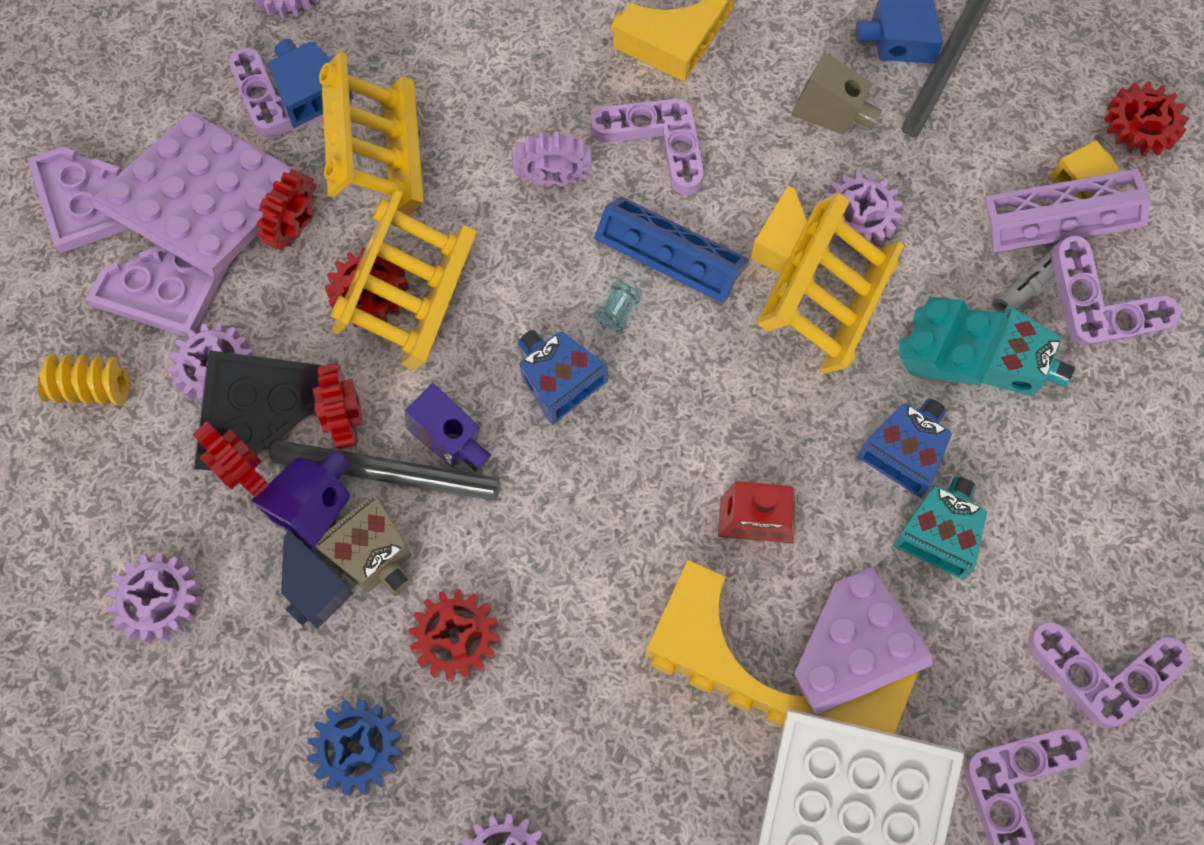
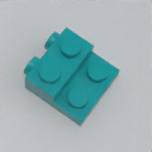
M929 297L924 307L919 306L915 310L913 317L915 327L910 337H904L901 340L899 356L909 374L913 376L981 385L1009 321L1005 313L968 309L964 300Z

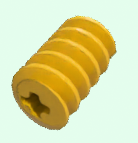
M48 354L40 370L38 393L42 402H48L49 400L64 402L66 400L68 403H79L82 401L84 404H94L97 402L100 405H109L112 402L114 405H124L128 399L131 380L129 371L126 368H121L117 357H110L105 366L102 356H94L90 364L86 355H79L75 362L72 355L64 354L59 361L56 354Z

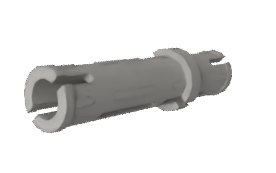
M1053 248L1027 272H1020L1015 276L1013 284L994 299L993 306L997 312L1003 313L1007 306L1018 310L1028 300H1035L1042 293V287L1055 276L1051 256ZM1070 249L1065 251L1066 258L1074 259L1078 255L1077 251H1071Z

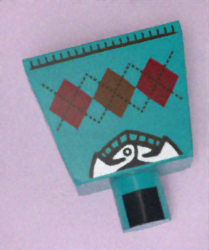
M1007 306L1003 313H1005L1009 323L982 383L1029 396H1034L1046 380L1065 388L1074 373L1075 366L1055 358L1061 343L1060 336L1016 309Z
M954 477L948 491L933 486L894 541L893 547L964 580L974 571L987 515V511L983 507L970 502L976 485L966 478Z

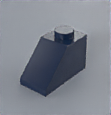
M291 531L284 536L281 594L290 602L285 610L302 626L309 620L318 629L353 593Z

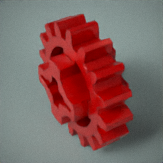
M1134 82L1128 90L1122 87L1116 97H1113L1107 107L1108 113L1104 118L1105 122L1111 123L1107 133H1117L1118 138L1115 143L1117 145L1123 142L1127 143V152L1129 153L1135 148H1139L1142 156H1146L1150 149L1157 156L1161 155L1165 148L1171 150L1187 130L1184 125L1189 120V117L1181 114L1186 107L1185 104H1175L1174 100L1177 94L1173 93L1167 96L1164 94L1165 86L1163 85L1154 90L1152 89L1151 82H1146L1144 87L1140 89L1139 85Z
M291 169L289 173H282L281 182L274 181L272 191L266 193L265 198L260 203L259 211L263 213L262 217L257 221V226L261 227L257 233V236L262 238L260 242L276 250L284 251L286 246H292L294 238L300 237L302 230L312 221L315 210L311 208L312 203L317 199V196L313 194L317 188V185L313 183L314 178Z
M362 248L360 256L356 258L351 252H348V262L344 264L341 261H336L335 266L338 272L327 274L331 285L325 286V291L328 298H330L328 302L332 309L340 296L345 298L366 248ZM377 256L369 274L403 291L409 290L404 269ZM363 288L357 302L361 307L356 306V308L387 323L388 313L391 312L397 316L400 314L397 304L368 290L367 296H365L364 292L366 289Z
M338 362L319 366L318 381L320 386L313 387L315 411L323 433L331 432L332 440H334L335 447L338 450L357 446L356 426L363 425L361 404L353 379L345 380Z
M206 421L192 434L207 450L199 458L231 490L240 483L256 498L270 485L255 470L262 461L231 429L221 436Z
M456 589L453 599H448L446 594L441 591L439 592V603L434 604L426 599L424 603L428 611L425 614L420 612L414 613L413 616L420 625L419 627L409 628L408 633L411 637L418 639V641L409 647L413 654L423 653L417 660L421 668L432 664L430 668V675L437 678L442 671H445L447 681L453 682L456 673L461 672L467 681L470 680L469 669L475 667L478 671L484 672L485 668L481 660L484 657L488 659L495 658V652L489 645L500 643V637L498 634L490 632V630L495 629L499 624L497 618L490 617L486 619L491 612V608L488 603L478 608L479 599L476 594L473 593L466 601L463 599L460 589ZM455 610L466 611L477 619L473 617L464 619L458 616ZM440 616L441 619L435 630L429 631L434 620ZM457 627L460 632L459 642L452 644L448 638L450 637V629ZM481 639L477 650L469 656L468 651L473 642ZM444 651L452 655L454 662L443 661L432 653Z

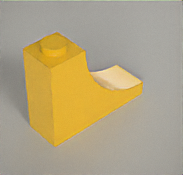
M703 0L692 6L670 10L646 8L630 2L623 14L618 13L611 25L613 48L685 82L734 9L735 0Z

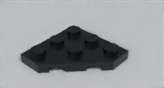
M208 350L198 429L206 421L221 436L231 429L257 455L266 447H270L274 440H279L292 430V427L310 413L315 412L313 387L320 386L318 368L322 365ZM196 441L193 468L212 471L199 458L207 450L198 441Z

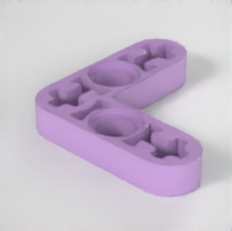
M241 48L230 56L229 65L254 127L259 134L265 137H273L323 119L322 114L293 128L280 96H276L257 51L252 48ZM249 62L254 75L247 77L242 64ZM257 87L267 89L264 96L260 98L249 97L250 92ZM267 107L273 118V122L268 124L261 109Z
M667 99L604 106L593 112L591 116V133L601 142L663 136L672 188L682 195L695 194L700 190L704 171L693 111L686 101L682 99ZM678 112L681 120L675 121L671 113ZM658 113H661V124H657ZM644 115L651 120V123L645 127H638L632 123V119L636 116ZM622 117H626L625 128H622ZM609 120L611 128L604 129L602 121ZM684 141L691 146V150L686 153H678L673 150L672 145L675 142ZM687 163L689 176L692 177L691 182H685L684 177H682L683 165Z
M1070 236L1053 247L1051 253L1066 326L1070 338L1075 343L1092 345L1159 332L1174 327L1178 323L1181 316L1180 307L1169 296H1156L1105 306L1090 244L1084 238ZM1069 249L1077 251L1078 258L1074 260L1070 257L1066 258L1065 251ZM1082 268L1083 273L1069 277L1068 272ZM1075 281L1083 282L1088 288V296L1084 301L1077 300L1071 292L1072 284ZM1088 305L1091 306L1090 311L1077 313L1076 309H1081ZM1157 309L1165 310L1166 317L1145 320L1144 313ZM1119 311L1127 312L1132 318V326L1128 331L1120 329L1116 324V315ZM1086 322L1087 324H1094L1095 330L1090 333L1087 331L1083 332L1081 325Z
M1053 622L1044 623L1035 628L1028 639L1029 650L1037 661L1088 718L1098 727L1104 729H1113L1128 722L1181 675L1190 662V655L1186 646L1178 639L1165 637L1150 644L1110 679L1067 630L1059 624ZM1041 634L1045 637L1050 635L1056 637L1055 649L1051 648L1046 651L1041 644L1045 639ZM1170 649L1174 653L1171 659L1172 663L1161 667L1157 671L1152 668L1151 665L1157 663L1163 657V652ZM1058 652L1061 655L1068 652L1073 655V657L1062 662L1060 666L1055 663L1056 660L1062 658ZM1071 665H1080L1087 671L1089 680L1085 687L1076 686L1069 679L1068 670ZM1131 672H1138L1146 678L1148 689L1145 694H1137L1129 687L1128 676ZM1121 694L1126 701L1121 702L1114 708L1113 712L1117 717L1113 715L1105 717L1101 712L1105 707L1102 701L1105 703L1109 702Z
M1070 728L1059 729L982 750L968 758L964 767L965 778L989 845H1010L1009 840L999 842L997 835L1009 834L1018 830L1020 837L1011 838L1013 845H1035L1014 784L1068 770L1083 764L1088 755V746L1086 740L1079 732ZM1061 737L1065 743H1073L1075 751L1070 753L1071 761H1069L1066 754L1048 758L1045 750L1060 746L1062 744ZM1040 741L1044 743V748L1039 743ZM1019 748L1029 749L1036 757V766L1032 772L1022 771L1015 763V753ZM980 759H983L986 765H993L995 767L996 773L990 775L993 789L1002 786L1005 793L994 794L984 799L982 791H988L991 788L986 777H978L976 774V769L981 767ZM1048 761L1052 765V768L1048 767ZM996 801L1005 803L1011 810V822L1006 827L996 825L990 817V808Z

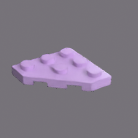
M63 146L27 158L54 247L60 254L130 229L95 209L92 197L122 172L120 167L95 158L93 160L77 155L75 151Z
M157 245L139 252V257L121 265L115 262L101 269L85 299L91 307L189 338L187 330L191 329L196 333L230 263L214 278Z
M871 567L835 582L794 675L796 684L814 715H818L933 665L932 654Z

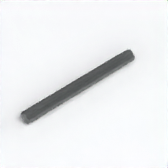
M969 0L903 122L901 129L904 134H909L911 137L919 136L991 0Z
M274 440L269 450V458L274 463L290 465L296 458L303 457L319 465L334 449ZM336 450L351 464L343 475L487 500H496L499 495L500 481L496 477Z

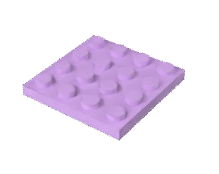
M190 111L92 197L95 209L215 278L257 236L261 228L257 226V221L263 215L259 211L262 199L265 198L266 193L272 191L274 181L281 182L282 173H289L293 168Z

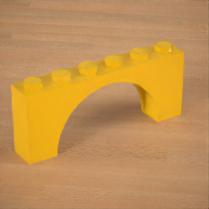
M687 560L646 649L645 656L652 659L650 665L668 675H673L676 670L690 677L688 683L701 691L712 693L714 688L729 695L727 701L742 710L750 711L752 707H755L767 713L766 720L780 728H783L787 708L813 714L804 696L790 695L769 688L753 678L736 661L726 644L719 619V600L725 576ZM918 672L820 713L818 716L895 734Z

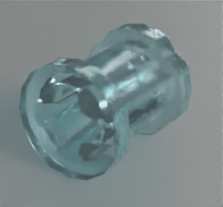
M615 281L610 286L609 297L603 306L597 307L594 317L600 324L613 331L620 332L626 325L625 318L632 307L638 306L641 296L633 287L623 282Z

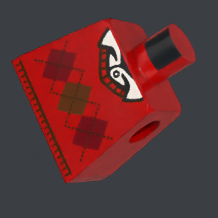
M742 481L735 482L720 498L718 537L794 544L796 506L794 487Z

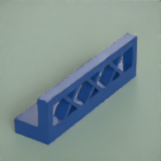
M622 196L605 206L594 236L595 240L723 304L728 299L737 277L745 270L750 260Z

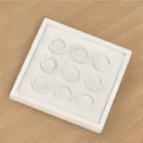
M787 708L757 845H945L964 753L960 749Z

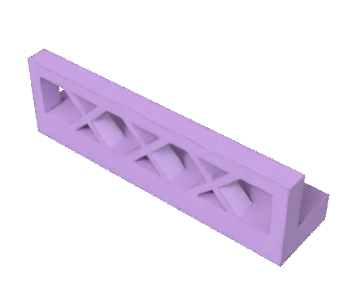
M1139 168L985 196V207L990 222L991 244L994 253L1058 242L1070 236L1087 237L1148 226L1150 196ZM1130 183L1134 187V190L1125 192L1113 189L1115 186ZM1080 192L1095 194L1092 198L1086 199L1074 197L1076 193ZM1047 198L1055 201L1053 205L1047 206L1035 204L1038 200ZM1008 205L1017 208L1014 212L997 214L996 211L997 207Z

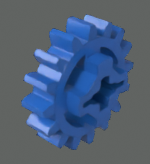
M360 699L356 709H353L349 702L342 701L341 713L337 714L329 708L326 710L329 721L326 724L315 722V728L321 733L319 738L308 739L307 743L317 748V753L307 757L308 762L321 765L314 773V776L319 780L329 776L330 778L326 786L329 790L335 791L342 784L343 794L351 796L355 786H358L361 794L367 795L370 791L369 783L374 782L383 787L385 781L382 774L385 771L396 773L397 769L390 761L392 757H402L403 752L393 747V743L403 737L399 731L389 730L396 722L391 715L381 720L384 709L380 705H375L369 712L368 703L365 700ZM361 719L353 727L343 730L339 729L341 725L348 721ZM378 729L383 739L382 754L376 750L374 741ZM351 740L354 742L359 741L360 745L364 747L360 755L357 753L351 754L350 749L347 748ZM330 742L334 745L336 755L332 764L328 754ZM366 765L373 767L363 775L349 777L356 768Z

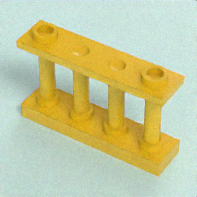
M340 51L329 63L323 65L319 75V81L322 84L326 160L324 177L327 180V196L334 198L350 183L386 194L388 198L395 190H398L403 195L396 210L409 215L424 203L414 80L401 76L387 89L348 74L347 53ZM349 91L381 102L384 109V117L351 106ZM351 121L384 133L386 148L352 137ZM353 153L385 163L388 168V180L354 169Z
M395 190L388 200L381 198L373 213L372 219L377 221L345 298L340 296L332 309L330 317L336 320L331 332L338 335L349 322L400 345L401 351L405 352L401 365L416 370L427 361L477 231L463 225L454 234L448 233L445 235L396 210L403 193ZM390 224L440 248V253L444 255L440 266L436 264L433 267L383 242ZM379 256L427 280V285L431 286L427 298L419 299L370 275L369 273L376 257ZM363 288L413 312L414 317L418 319L414 331L409 330L406 332L356 308Z
M839 192L816 203L756 322L757 325L767 332L790 325L827 354L819 368V371L825 374L846 369L856 357L855 349L889 277L899 266L898 258L905 246L898 241L878 249L844 222L845 217L843 214L850 201ZM834 233L870 261L864 277L860 276L830 252L828 244ZM819 263L856 291L849 308L814 282L815 277L813 274ZM804 294L841 321L834 339L799 313L798 305Z

